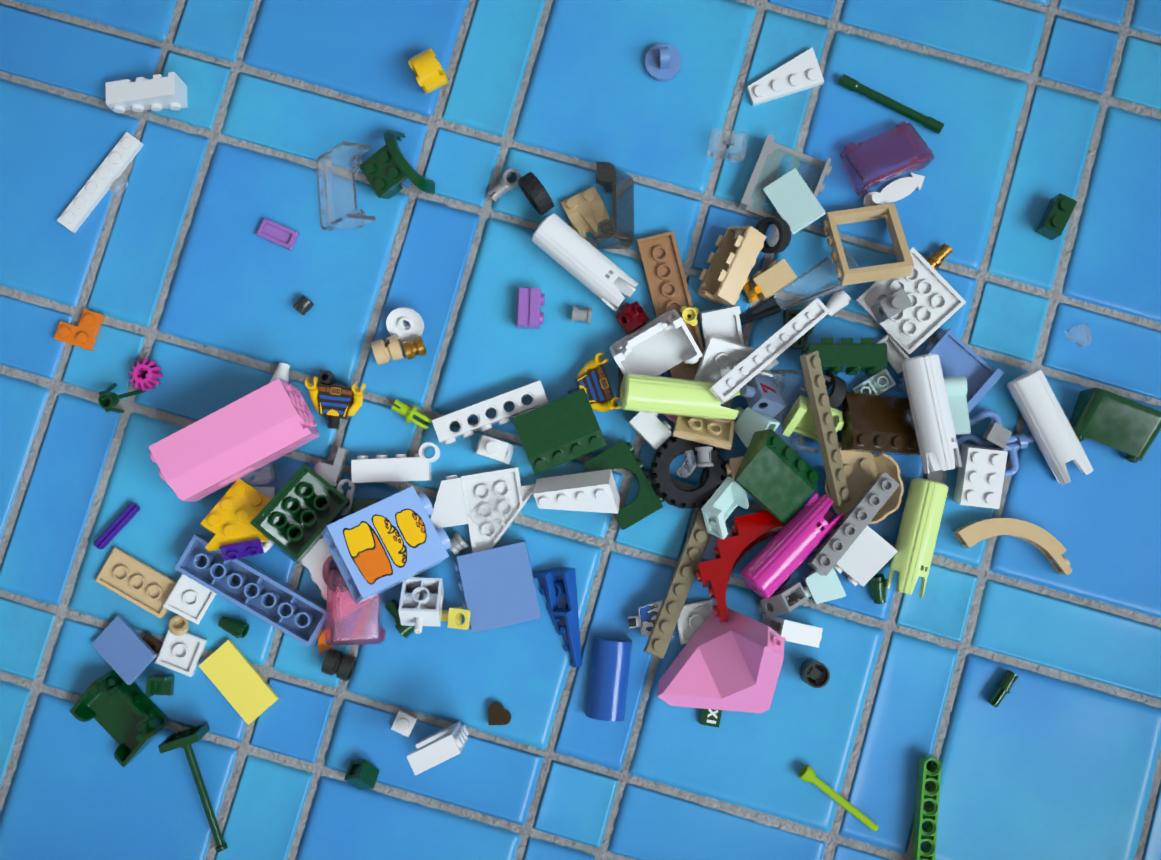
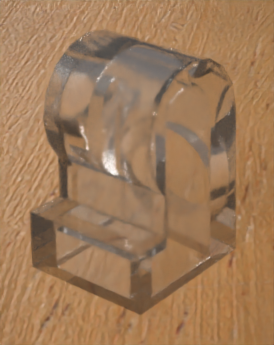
M268 463L262 467V470H255L244 476L245 483L253 487L278 483L274 464Z

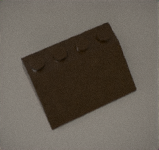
M846 392L842 411L844 420L841 441L842 451L906 456L920 455L908 398Z

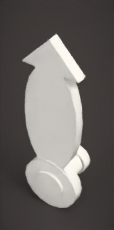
M910 172L911 177H904L891 182L880 193L869 192L863 199V206L868 207L899 201L910 195L916 187L920 191L925 176Z

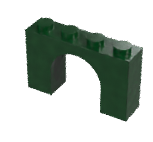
M625 440L584 463L588 472L620 468L630 471L636 477L639 484L637 497L632 503L620 509L618 514L613 513L622 530L661 509L664 502L659 494L654 492L650 476H645L642 470L645 468L640 459L636 460L632 453L635 451L630 442L626 443Z

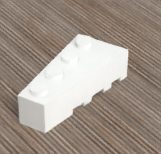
M611 469L536 479L533 495L539 509L618 514L620 497Z

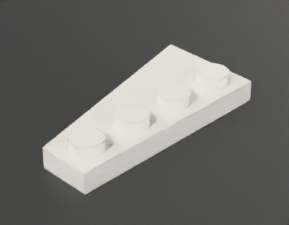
M813 47L749 85L747 92L752 106L823 85L824 79Z

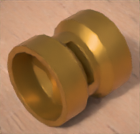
M421 336L416 337L414 341L407 340L402 342L408 360L414 359L418 354L420 356L427 354Z

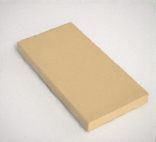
M114 547L95 579V582L160 619H163L168 611L163 605L178 582L118 547Z

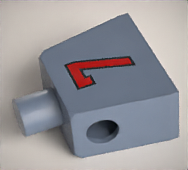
M755 376L740 389V395L746 398L751 410L774 418L786 407L773 377Z

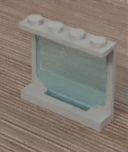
M768 134L738 208L763 218H781L764 193L763 188L796 168L817 198L818 193L821 194L826 183H823L824 177H828L831 172L832 166H830V162L832 159L828 158L826 162L773 142L775 136Z

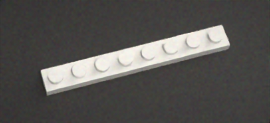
M816 298L709 390L723 404L830 313L829 309L819 298Z

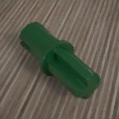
M1007 670L1000 682L996 683L997 688L989 698L988 703L998 707L1005 695L1010 694V689L1019 676Z

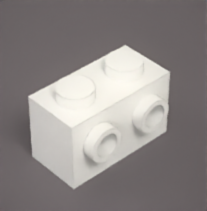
M639 412L628 424L656 450L673 434L670 431L672 427L666 421L661 422L657 418L659 415L657 413Z

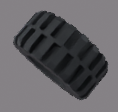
M678 437L669 439L658 449L651 463L650 478L652 479L654 490L668 504L677 508L690 509L706 504L724 482V475H726V469H724L723 465L725 462L719 454L720 451L714 446ZM695 447H713V450H711V462L714 466L705 467V478L701 485L692 490L678 488L672 482L669 474L672 461L682 454L697 456Z

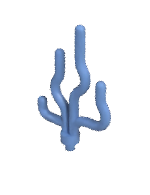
M984 410L975 417L969 418L970 426L979 424L987 417L992 418L994 422L1003 424L1000 415L993 410ZM1025 433L1010 436L1006 443L1009 446L1006 451H1009L1011 467L1005 470L1004 477H1010L1018 471L1019 460L1017 450L1027 448L1029 443H1033V435L1026 436ZM962 434L956 438L958 447L965 441H971L977 446H995L973 434Z

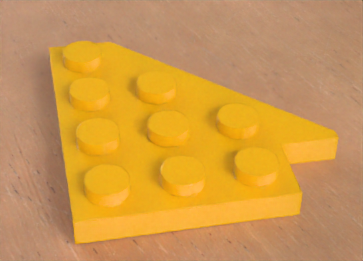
M238 479L200 523L202 527L215 535L206 545L205 549L207 551L220 550L222 545L253 539H261V542H268L269 540L252 526L250 522L268 504L270 499L241 479Z

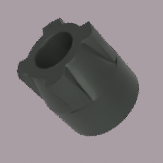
M302 295L293 307L299 313L305 315L314 304Z
M328 370L319 371V383L323 385L334 384L335 375ZM328 374V379L323 381V375Z

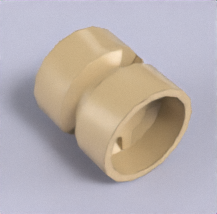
M398 334L387 337L386 341L379 339L371 342L373 354L378 365L389 363L390 359L396 361L405 358Z

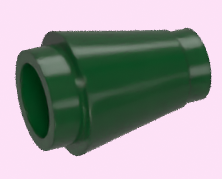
M875 574L867 583L874 603L882 604L886 602L885 587L887 579H885L884 574Z
M222 616L218 623L219 627L235 638H244L250 627L246 620Z

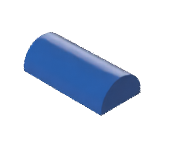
M594 637L586 707L587 717L603 721H624L632 641Z

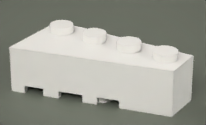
M169 72L167 77L156 74L153 75V79L137 77L135 82L125 79L105 83L106 105L116 113H124L129 110L143 112L150 109L152 111H162V109L181 110V108H188L187 85L175 72Z

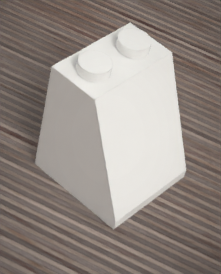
M866 526L833 568L839 574L843 572L847 575V581L855 587L857 585L864 586L898 551L869 526Z

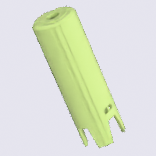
M626 373L623 376L620 389V406L623 410L735 420L738 414L737 410L720 406L719 400L709 390L717 382ZM738 390L734 395H740V390Z
M923 478L911 479L895 549L898 552L892 557L885 588H890L894 571H898L897 591L906 594H912L918 577H922L919 597L923 598L949 489L947 485Z

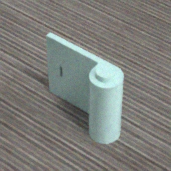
M966 376L944 377L955 434H971L966 397Z

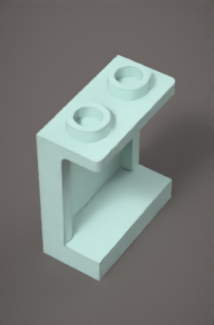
M728 476L702 507L707 532L722 540L728 535L725 521L735 508L740 506L748 509L749 507L746 491L732 477Z

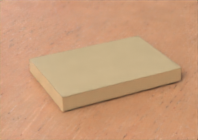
M676 416L673 436L731 450L735 421Z

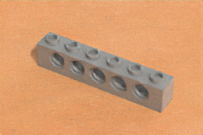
M886 472L879 473L844 515L843 520L831 531L806 563L821 576H827L900 484Z

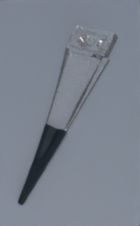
M844 248L849 269L860 268L848 249ZM830 254L789 285L740 315L741 325L813 301L816 298H822L845 290L849 285H841L840 278L836 276V263L832 262Z

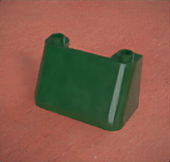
M1090 388L1080 391L1069 422L1080 442H1083V439L1093 440L1123 452L1122 455L1126 461L1137 463V461L1143 460L1161 430V411L1104 389Z
M114 670L91 683L70 710L71 714L79 721L87 722L94 718L117 741L120 746L114 751V757L123 768L168 724L166 715L146 697L142 690L134 682L131 685H127Z

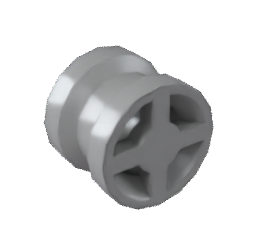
M455 532L454 536L449 539L451 544L450 550L456 556L460 554L463 548L466 549L469 546L458 532Z

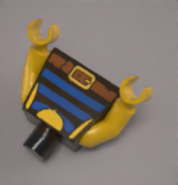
M605 352L596 354L594 359L583 366L577 374L576 384L578 388L567 391L569 394L584 388L592 410L599 412L622 409L617 404L620 397H614L604 366H600V364L609 361V359L604 361L601 359L602 354Z
M314 376V383H311L307 377L305 386L309 388L310 399L315 410L320 416L329 417L327 428L339 430L340 419L349 420L362 407L363 391L366 388L365 383L362 384L361 388L357 386L358 381L352 385V388L318 384L317 387L318 378Z

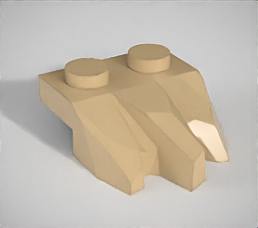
M594 186L560 202L572 228L582 237L586 238V233L590 232L598 238L601 235L599 226L609 227L610 217Z

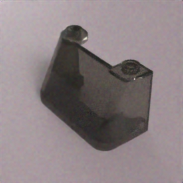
M596 162V185L603 186L605 194H612L613 219H605L598 224L597 249H628L634 243L633 178L610 162Z

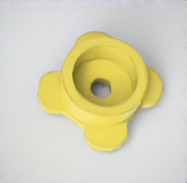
M681 307V318L684 323L696 326L698 323V308Z

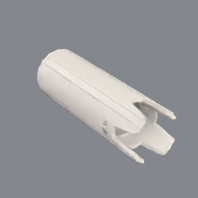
M555 213L547 216L533 233L532 242L615 312L619 310L620 304L625 299L623 295L630 298L635 292V287L638 286V283Z
M933 353L903 360L901 366L924 474L930 473L929 467L931 472L955 469V465L956 467H962L939 355Z
M1042 369L1032 370L1008 382L1007 388L1059 484L1063 485L1071 482L1065 463L1071 460L1081 473L1084 472L1088 475L1094 471Z

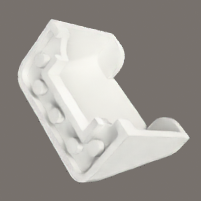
M675 309L662 314L616 341L609 348L623 375L634 373L659 376L681 362L694 364L703 356L683 319Z

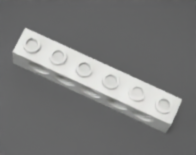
M539 380L432 420L439 442H445V445L456 442L455 438L463 436V438L474 435L476 430L481 429L482 432L489 430L495 423L499 422V425L510 422L509 418L545 404L548 400ZM524 396H531L533 398L530 405L522 403ZM508 402H512L515 405L514 410L511 412L504 410V406ZM489 409H495L497 412L496 416L492 419L486 416ZM473 415L477 416L478 423L476 425H469V418ZM454 422L460 423V429L457 432H452L450 428Z

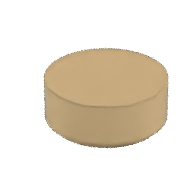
M180 615L172 617L168 623L170 633L175 636L184 635L189 630L188 619Z

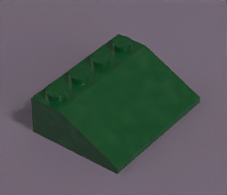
M584 388L512 416L513 423L535 475L607 446Z
M772 429L754 432L734 481L783 525H787L814 491L820 474Z
M303 464L250 524L296 564H299L322 538L321 533L325 527L335 522L350 506V500L306 464Z

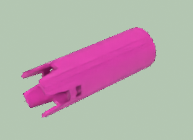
M816 493L741 571L742 580L751 590L760 597L769 599L845 517L843 512L836 517L828 510L834 502L825 494L818 498Z

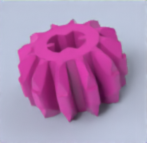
M145 358L143 362L136 360L137 366L131 365V368L134 370L128 373L130 376H133L129 381L130 383H135L134 387L136 389L141 388L142 391H148L149 388L154 390L155 384H161L158 378H163L164 376L159 374L162 368L157 366L156 361L150 362L149 359Z

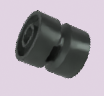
M330 648L324 659L321 672L331 676L335 673L337 678L348 681L355 668L357 657L349 654L343 656L341 651Z
M809 659L800 666L799 675L809 686L821 688L828 683L830 672L824 664L817 660Z

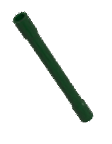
M845 74L842 75L838 83L923 125L937 134L941 132L944 123L925 116Z

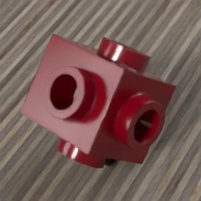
M637 301L629 304V302L625 303L619 308L620 312L615 315L627 335L639 329L650 320Z

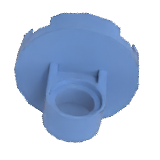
M660 43L648 50L645 56L644 67L646 73L655 78L656 81L667 82L675 78L680 71L682 58L674 46Z

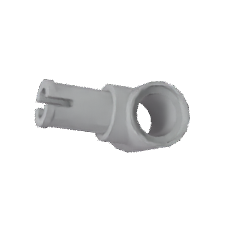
M515 169L506 170L503 178L500 179V183L488 191V194L496 202L507 191L510 192L512 189L520 187L517 181L522 178V175ZM512 175H517V180L514 183H509V178Z

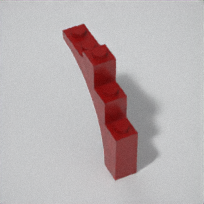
M768 510L734 517V524L731 525L733 536L724 540H716V547L713 548L715 559L698 563V570H695L697 582L701 581L702 588L707 587L710 599H714L715 605H712L715 617L719 618L720 623L728 621L726 589L736 564L753 546L776 535L785 526Z

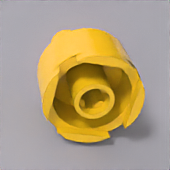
M432 48L408 60L412 71L416 74L415 78L425 94L449 83L440 62L435 58L436 55Z

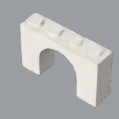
M321 538L301 562L310 571L311 579L319 586L322 597L330 604L333 615L340 620L383 592L356 605L349 589L337 586L331 579L329 566L333 557L324 539Z
M458 721L416 743L417 749L406 756L415 776L461 753L469 735L465 724L462 725Z

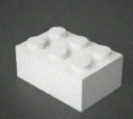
M962 444L960 453L962 467H958L953 501L960 505L999 509L1008 451L1001 448Z

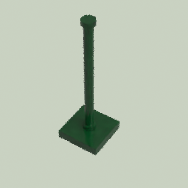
M204 723L170 734L158 748L160 754L180 747L184 748L216 843L215 850L216 852H221L227 849L228 846L227 843H224L191 745L200 741L210 731L209 724Z

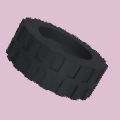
M529 172L517 181L530 204L540 215L554 207L548 192L533 173Z

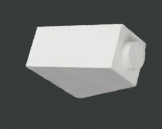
M457 475L446 476V480L441 481L433 514H431L430 518L435 529L468 524L462 479L458 478Z
M763 613L761 623L768 625L780 636H785L786 641L819 648L823 628L776 616L768 618Z

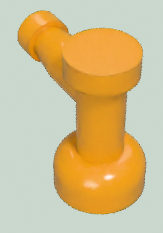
M748 275V280L743 286V290L750 304L759 299L757 294L761 293L762 288L756 286L752 289L749 285L750 277Z

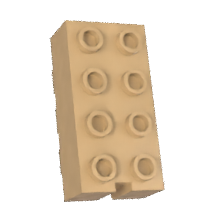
M729 226L724 237L719 235L715 243L718 250L716 253L711 252L707 260L710 266L708 270L703 269L699 277L702 283L697 294L713 304L734 306L740 297L743 286L748 280L751 269L756 263V258L764 246L766 236L752 226Z

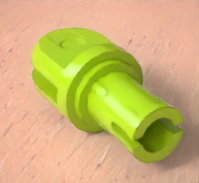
M396 399L394 404L397 406L392 405L391 407L392 411L404 416L408 424L413 422L424 429L429 428L428 425L416 419L415 415L432 423V419L419 412V407L417 406L411 408Z

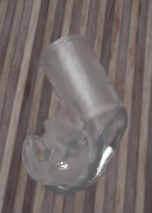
M694 450L684 451L686 462L677 469V475L680 478L689 477L696 469Z

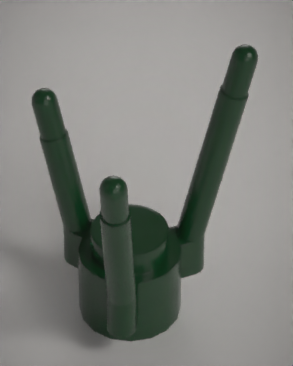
M114 383L106 390L99 392L98 403L106 412L124 413V410L114 408L118 405L119 400L146 391L140 389L117 395L114 392H110L117 386Z

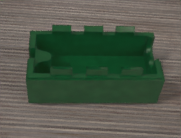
M822 338V343L809 344L808 347L802 350V355L818 350L822 371L838 375V372H846V375H856L857 372H865V375H875L888 366L887 344L873 343V338H861V343H853V338H841V343H834V338Z

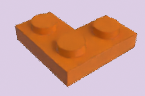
M84 309L78 327L60 321L54 339L93 351L105 316Z

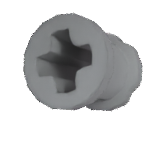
M573 305L571 322L582 321L590 324L592 308H577L576 305Z
M695 447L698 457L696 467L714 466L711 462V450H713V447Z

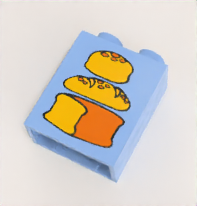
M413 486L327 525L321 533L356 605L440 564L449 557L446 551L451 548L448 535L443 528H434L429 518V515L433 514L431 502L425 493L417 495Z

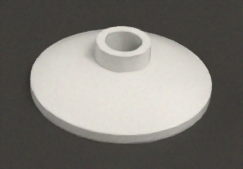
M399 307L388 315L386 327L391 336L398 334L401 342L407 340L414 341L416 337L422 335L424 322L415 310Z

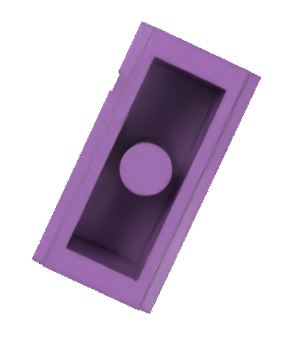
M518 288L517 328L540 329V324H544V313L540 312L541 305L545 304V294H541L540 288Z

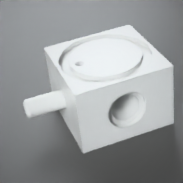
M411 577L402 582L398 610L401 625L415 626L414 632L416 634L422 633L423 626H441L444 600L442 578Z

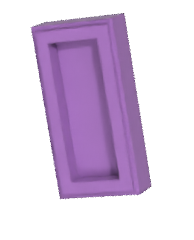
M263 218L256 235L292 251L299 233Z

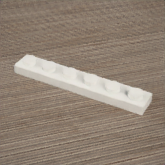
M126 132L57 221L73 233H76L144 144Z

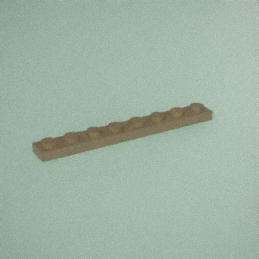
M814 350L800 355V361L831 500L834 501L832 505L840 506L851 500L850 492L846 481L819 352Z
M703 506L698 508L644 648V652L663 659L694 580L695 570L698 569V563L702 559L711 535L707 532L702 513Z

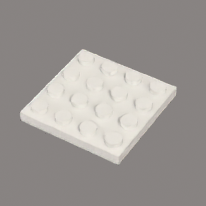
M914 247L910 249L914 263L911 276L876 281L855 300L898 343L907 355H910L966 303ZM904 288L913 305L879 324L870 307Z

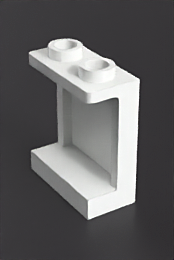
M739 305L699 312L705 347L709 336L744 345Z

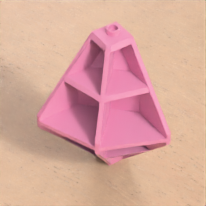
M727 608L728 621L720 623L719 618L714 616L712 610L659 679L657 696L670 706L749 713L765 712L770 709L784 660L785 636L782 637L768 625Z

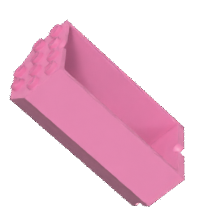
M278 378L150 445L149 449L151 452L149 454L152 461L157 463L160 469L158 471L160 477L173 489L177 497L182 501L196 502L320 437L317 429L314 430V427L317 426L316 420L300 389Z

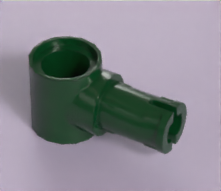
M391 600L385 608L394 617L396 629L403 637L407 638L414 632L415 626L401 625L398 611L399 605L394 600Z

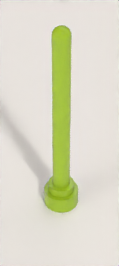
M805 765L798 775L801 780L808 783L812 782L872 831L878 830V825L820 780L812 767Z

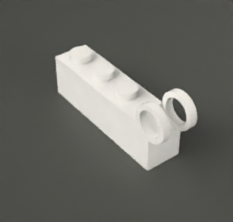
M426 442L420 446L419 453L414 454V457L407 458V454H396L395 458H388V455H376V459H368V456H357L356 460H351L352 483L432 481L431 463L439 459L440 449L437 445ZM432 446L435 449V455L427 459L424 451L427 447Z

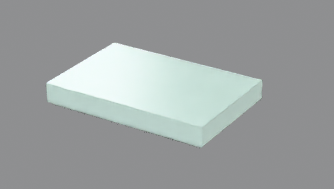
M796 168L763 188L764 193L780 217L790 226L792 235L826 214Z

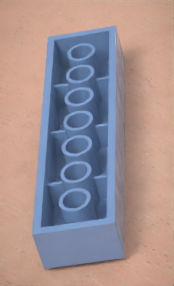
M194 534L175 566V570L308 647L315 645L333 614L330 608L242 557L224 561L220 550L207 551L205 549L211 539L202 534Z

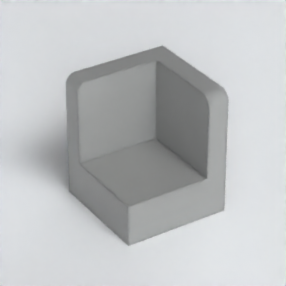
M991 421L982 439L1001 449L1007 450L1009 446L1006 443L1012 432L1003 428V425Z

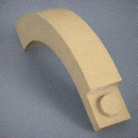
M987 518L970 522L952 532L963 548H971L978 542L993 536L1008 535L1017 537L1032 544L1042 552L1059 575H1068L1073 571L1070 568L1068 559L1062 556L1067 549L1061 542L1043 528L1027 521L1013 518Z

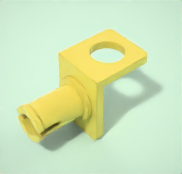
M452 607L449 610H442L441 621L448 622L447 628L468 630L470 610L463 609V607ZM464 615L465 621L462 624V617Z

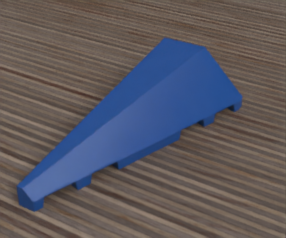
M558 567L534 572L533 577L538 579L541 586L539 591L541 595H545L549 604L547 610L558 635H562L566 644L563 646L565 652L569 651L573 661L571 666L578 668L582 666L575 568Z

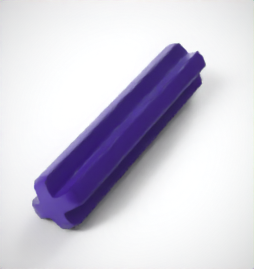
M131 502L94 541V545L98 549H104L140 510L139 505Z

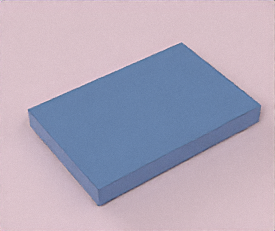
M119 615L91 644L127 685H131L157 657L152 648Z

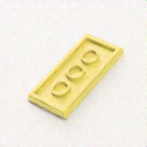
M231 639L227 640L199 665L248 725L279 699V696Z

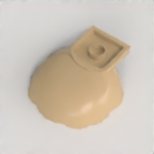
M838 442L851 500L840 506L832 505L835 513L839 515L843 512L845 515L874 478L882 472H886L900 485L869 524L878 523L899 509L904 486L900 477L898 463L884 453L873 455L868 452L842 451L841 442ZM826 478L825 491L827 496L831 499L828 482Z

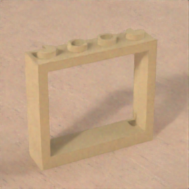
M895 203L827 212L826 219L823 221V230L827 232V245L832 249V262L836 263V276L840 278L842 286L911 276L914 263ZM885 218L898 262L849 269L837 225Z

